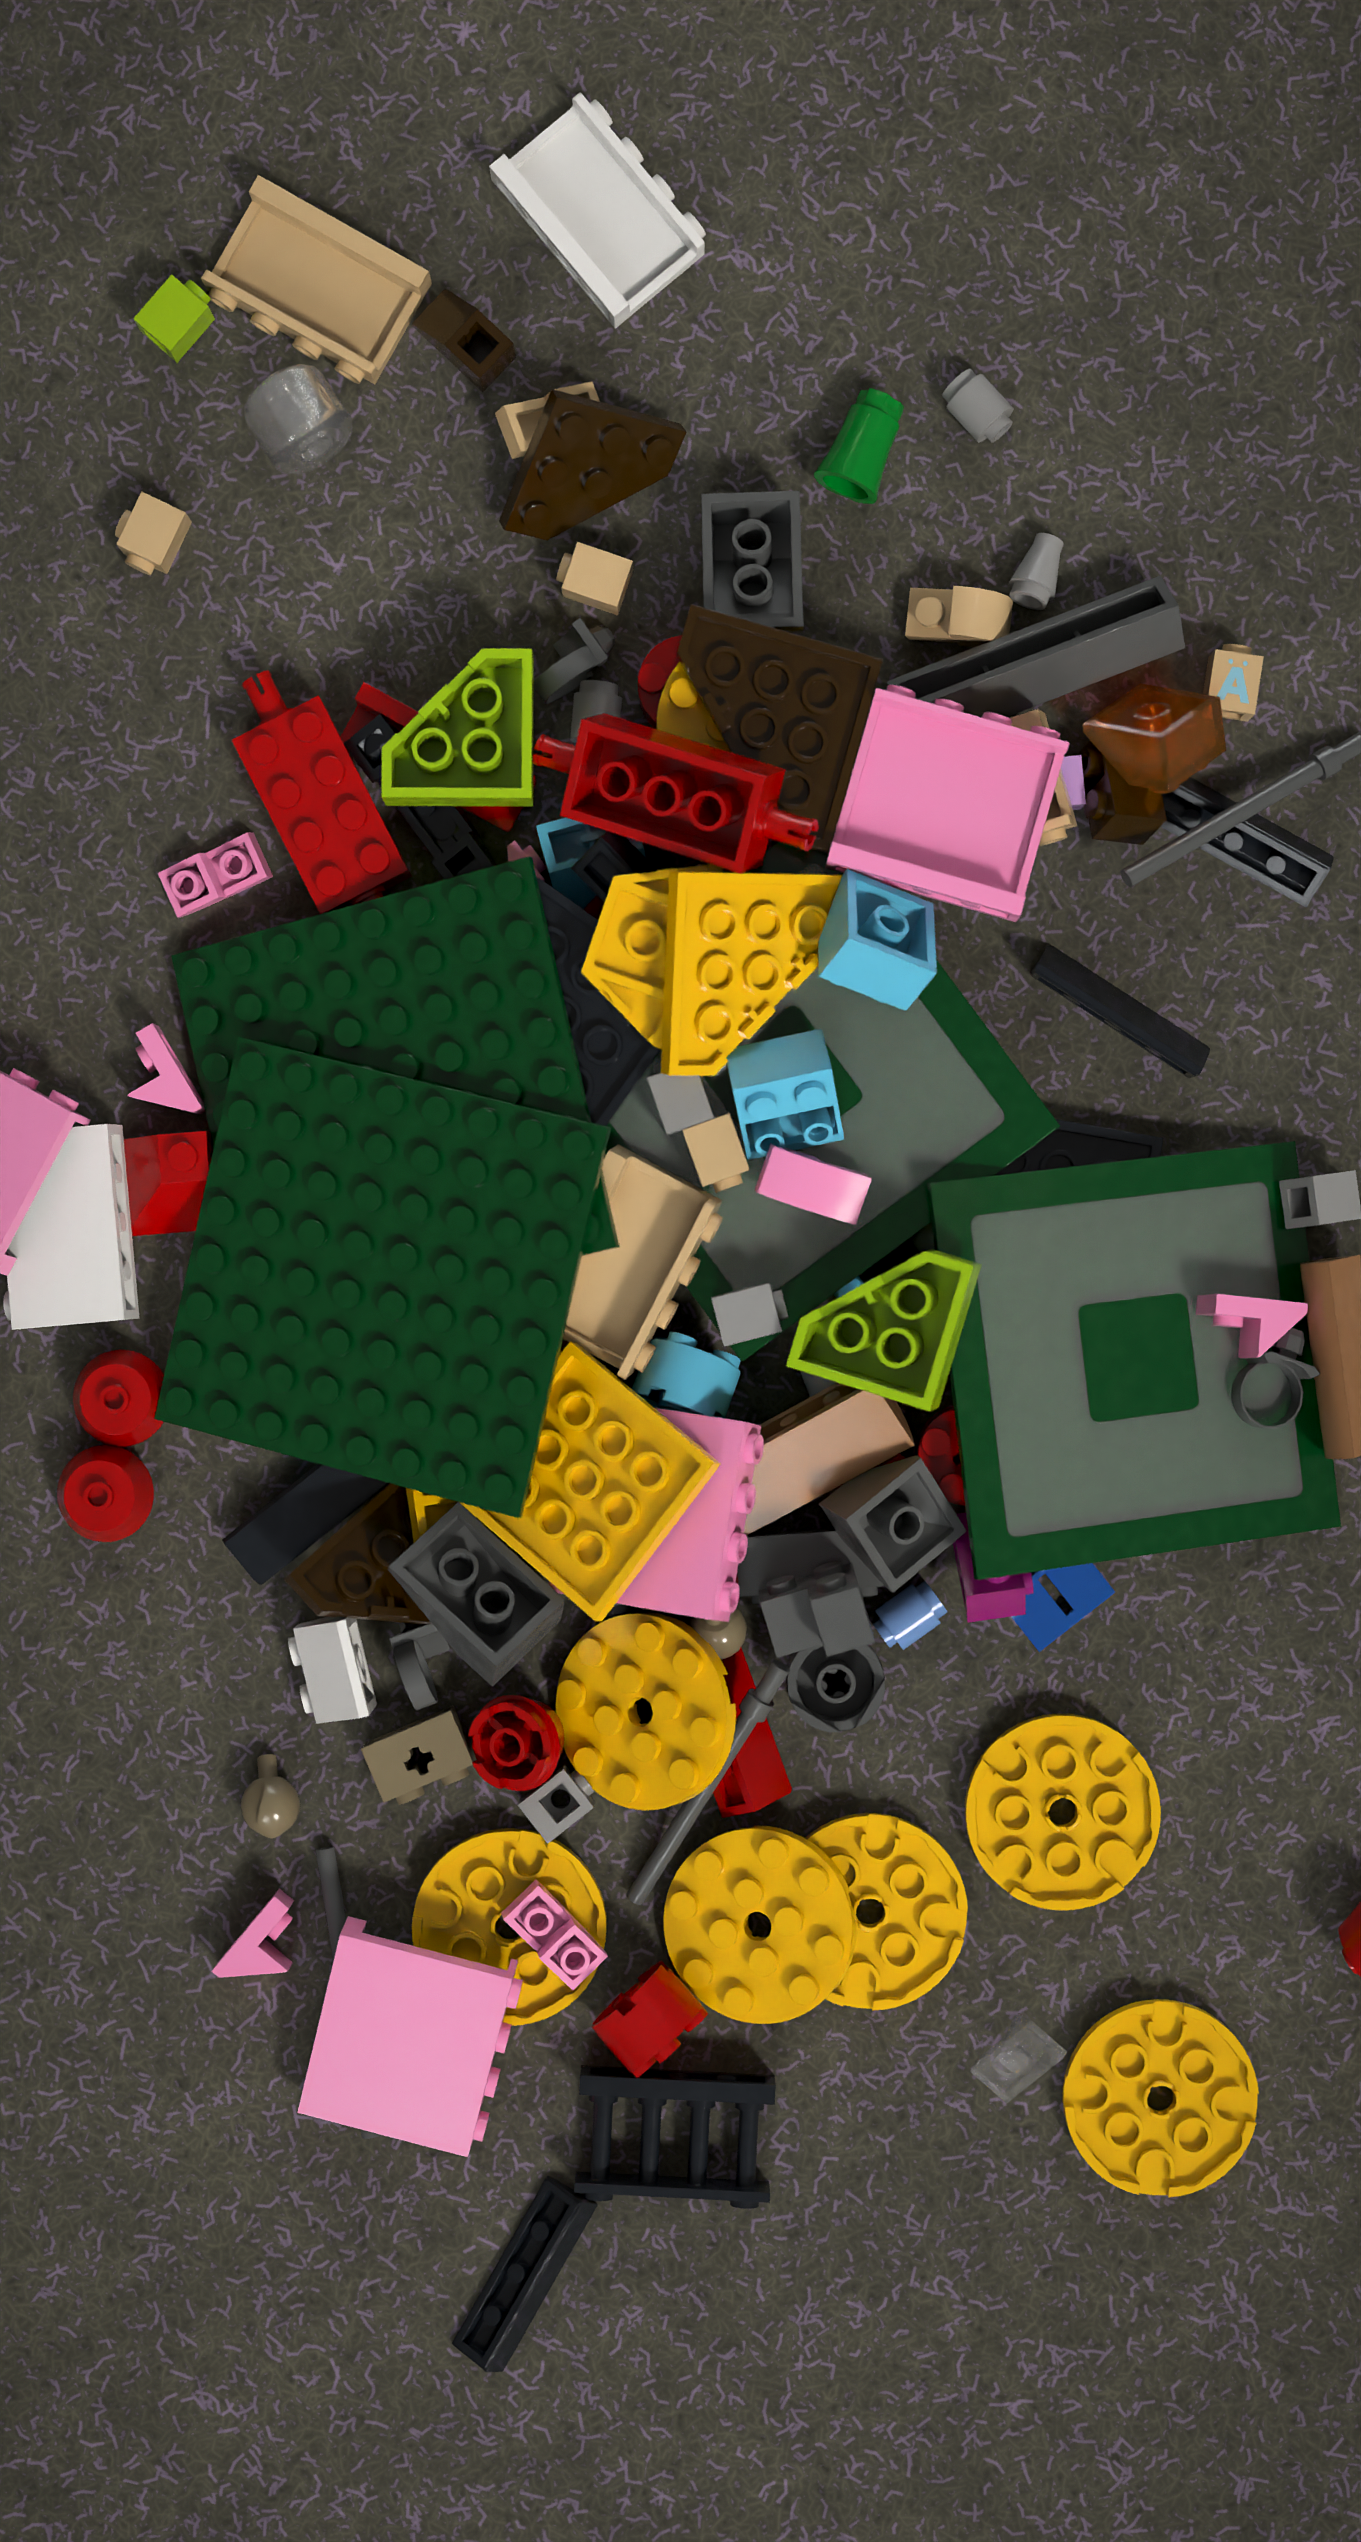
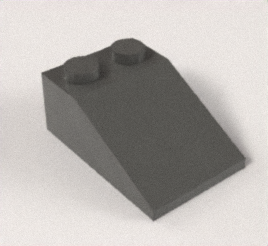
M800 491L701 494L704 608L783 631L803 630Z
M459 1502L388 1568L389 1572L453 1650L492 1687L561 1621L565 1599Z

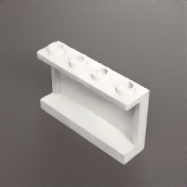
M579 92L572 98L573 106L512 158L508 159L503 154L489 168L491 180L616 329L704 255L705 242L702 238L706 233L698 220L690 212L682 215L671 202L675 196L668 184L658 174L651 178L640 164L644 159L634 143L627 137L620 140L609 126L613 122L604 107L596 99L589 103L582 93Z
M99 1124L71 1128L6 1250L8 1254L17 1258L7 1276L8 1291L4 1295V1311L7 1319L11 1320L12 1330L140 1319L122 1125Z

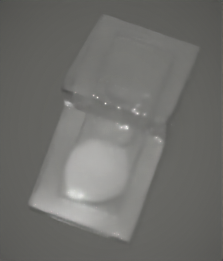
M1018 2013L1005 2037L980 2056L970 2072L1007 2104L1061 2061L1067 2051L1033 2021Z

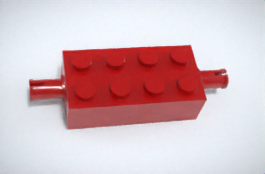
M269 670L256 674L265 691L264 694H261L251 676L242 683V687L246 690L261 722L258 724V727L231 741L319 913L323 914L384 897L383 893L386 892V889L412 877L349 751L346 749L325 704L318 695L295 708H287Z
M606 713L581 719L576 745L542 734L534 747L536 750L543 751L541 755L533 753L532 760L534 765L544 766L569 774L560 816L740 874L763 865L769 838L799 847L805 851L811 849L816 839L815 835L809 833L810 831H818L817 820L778 809L777 803L786 771L783 768Z

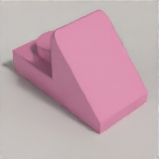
M152 1023L136 1032L137 1037L142 1043L135 1048L137 1054L150 1073L157 1070L160 1076L132 1091L127 1096L195 1114L205 1112L203 1100L160 1027Z
M1224 1294L1197 1295L1196 1315L1213 1316L1214 1326L1240 1328L1239 1358H1258L1263 1355L1301 1320L1308 1311V1303Z
M279 1888L218 1961L212 1972L219 1978L288 1972L293 1962L264 1938L268 1935L275 1941L288 1926L293 1917L287 1911L294 1900Z

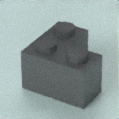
M841 1561L828 1562L814 1568L813 1575L796 1580L794 1575L781 1576L767 1582L766 1589L758 1591L761 1608L777 1658L820 1645L824 1646L826 1655L829 1657L875 1643L853 1563L842 1566Z

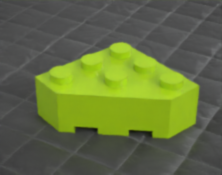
M482 648L448 685L445 684L418 711V714L382 747V799L386 806L533 807L534 658L532 649Z
M927 1250L914 1256L905 1263L801 1317L786 1366L926 1411L939 1408L982 1264L937 1250Z

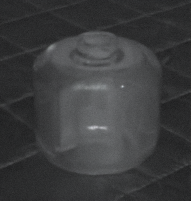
M297 364L285 367L271 374L253 390L244 407V416L248 428L271 464L284 474L298 475L323 466L338 455L348 443L353 432L350 413L326 376L312 365Z

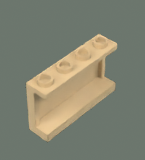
M258 175L249 190L252 201L213 271L205 270L201 277L206 290L210 291L208 296L213 303L229 312H233L235 307H238L252 315L250 322L269 335L275 336L279 330L295 339L292 346L304 355L318 360L321 354L336 362L337 364L334 369L348 380L360 384L364 378L376 384L432 285L429 271Z
M618 1144L608 1150L603 1161L602 1171L619 1247L581 1257L563 1339L568 1342L577 1343L588 1353L618 1368L617 1375L626 1380L635 1370L643 1373L652 1358L656 1346L652 1345L650 1341L657 1327L665 1330L674 1316L679 1304L673 1301L672 1298L680 1283L687 1287L694 1277L701 1262L694 1255L702 1240L710 1243L719 1229L723 1217L717 1214V1211L723 1200Z

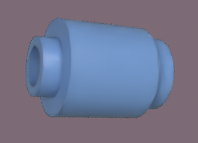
M924 1581L917 1587L911 1584L876 1609L875 1612L880 1619L873 1625L889 1648L898 1642L901 1648L905 1650L941 1624L938 1619L948 1611L927 1582Z

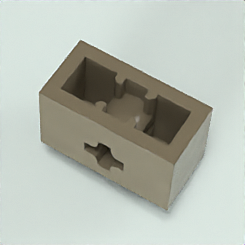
M454 1705L365 1742L361 1747L383 1803L396 1798L398 1805L425 1794L423 1786L441 1779L443 1786L467 1777L470 1775L467 1767L472 1766V1762L476 1760ZM414 1747H419L422 1753L431 1751L433 1756L427 1764V1769H423L420 1763L410 1764L409 1759L415 1752Z

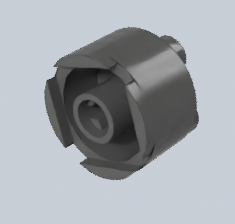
M870 1644L827 1657L823 1645L790 1655L787 1663L790 1672L785 1678L788 1696L796 1713L810 1726L825 1732L846 1731L865 1724L879 1709L885 1693V1676L881 1662ZM838 1669L843 1670L842 1676L847 1683L844 1688L836 1685L831 1691L826 1690L827 1682L823 1676L827 1672L834 1674Z

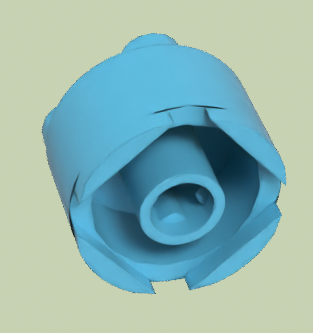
M669 1332L668 1338L655 1336L654 1339H651L650 1343L656 1346V1350L643 1373L637 1371L631 1389L654 1408L725 1418L741 1374L738 1369L741 1360L737 1356L724 1351L713 1350V1353L710 1354L697 1349V1341L677 1332Z

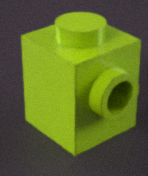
M172 274L133 318L140 332L176 363L179 362L215 320L207 305L211 298L192 280L189 279L185 284H182Z

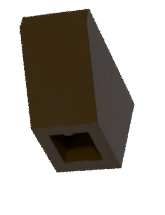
M444 289L412 323V326L482 393L516 358L514 343L477 308L447 289Z
M1099 730L1078 753L1082 757L1086 799L1084 814L1089 820L1092 839L1144 845L1167 820L1159 778L1109 731Z

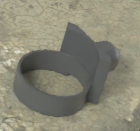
M579 618L572 623L571 629L553 644V647L562 659L549 667L534 681V689L545 705L570 693L580 685L581 681L590 680L593 676L591 670L595 666H602L608 660L606 654L613 648L615 637L607 627L596 626L588 629L582 619Z
M1291 1328L1270 1347L1273 1349V1352H1265L1258 1358H1246L1248 1365L1238 1372L1232 1384L1231 1399L1235 1412L1242 1421L1250 1426L1275 1429L1287 1425L1297 1416L1302 1406L1303 1389L1300 1379H1312L1320 1374L1314 1366L1296 1360L1297 1356H1302L1305 1342L1302 1331ZM1263 1364H1274L1282 1369V1372L1289 1380L1292 1391L1291 1404L1285 1416L1271 1425H1262L1252 1419L1245 1409L1242 1398L1243 1385L1249 1373Z
M399 1622L401 1633L390 1637L389 1640L392 1644L399 1674L414 1708L420 1710L438 1703L437 1691L426 1659L450 1650V1645L434 1625Z

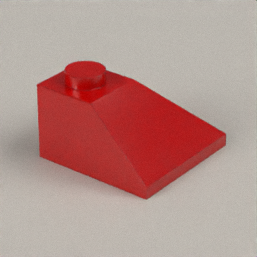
M183 1132L124 1139L132 1236L196 1231L214 1149L210 1132Z

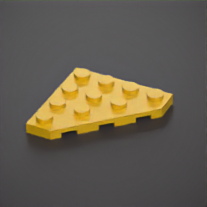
M669 872L661 1074L669 1076L716 1075L728 1062L726 1057L744 1039L749 1040L776 1011L774 1007L791 989L796 990L819 966L818 941L839 886L841 874Z

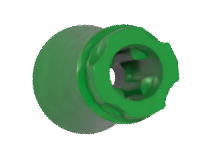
M872 388L860 390L856 403L850 406L844 423L829 452L814 473L816 481L827 490L863 504L875 503L879 493L882 474L892 444L900 428L898 422L904 410L902 403L880 390Z

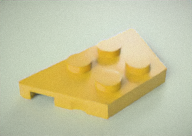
M707 864L613 877L581 973L655 1048H662L669 872H722L723 868Z

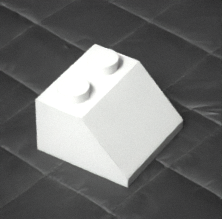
M325 1617L297 1624L293 1628L295 1637L288 1638V1645L294 1666L302 1665L306 1684L300 1685V1695L306 1714L313 1712L316 1724L369 1716L376 1707L377 1701L357 1619Z

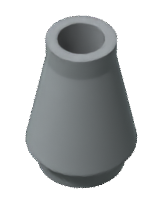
M1048 533L1036 534L1032 546L1009 581V586L1012 588L1009 596L1015 603L1025 608L1043 610L1046 608L1048 601L1054 600L1060 553L1064 545L1061 539Z

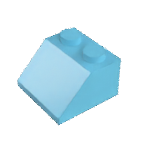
M847 869L841 877L818 941L819 977L835 985L843 986L874 998L881 1003H887L907 1011L937 973L934 904Z

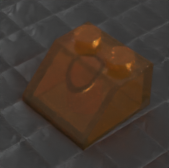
M1140 683L1083 723L1084 734L1129 785L1149 788L1154 793L1162 794L1175 791L1181 783L1196 772L1205 769L1211 761L1226 751L1221 701L1218 696Z

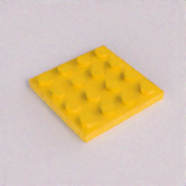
M570 1341L558 1358L522 1518L508 1516L464 1503L461 1504L594 1621H603L721 1463L584 1348Z

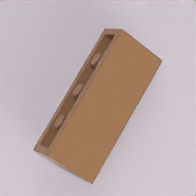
M1361 1255L1302 1262L1299 1264L1304 1303H1308L1306 1318L1312 1364L1320 1373L1314 1377L1324 1456L1327 1459L1357 1458L1361 1456Z
M837 1382L760 1424V1435H762L764 1440V1449L760 1462L757 1465L755 1464L752 1484L755 1486L756 1498L752 1511L746 1515L744 1534L747 1536L914 1446L911 1431L898 1403L895 1400Z

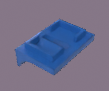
M1093 1563L1031 1572L1034 1593L1025 1595L1026 1614L1011 1617L1038 1652H1040L1112 1596L1115 1591ZM1044 1574L1047 1575L1072 1607V1610L1066 1615L1038 1581Z

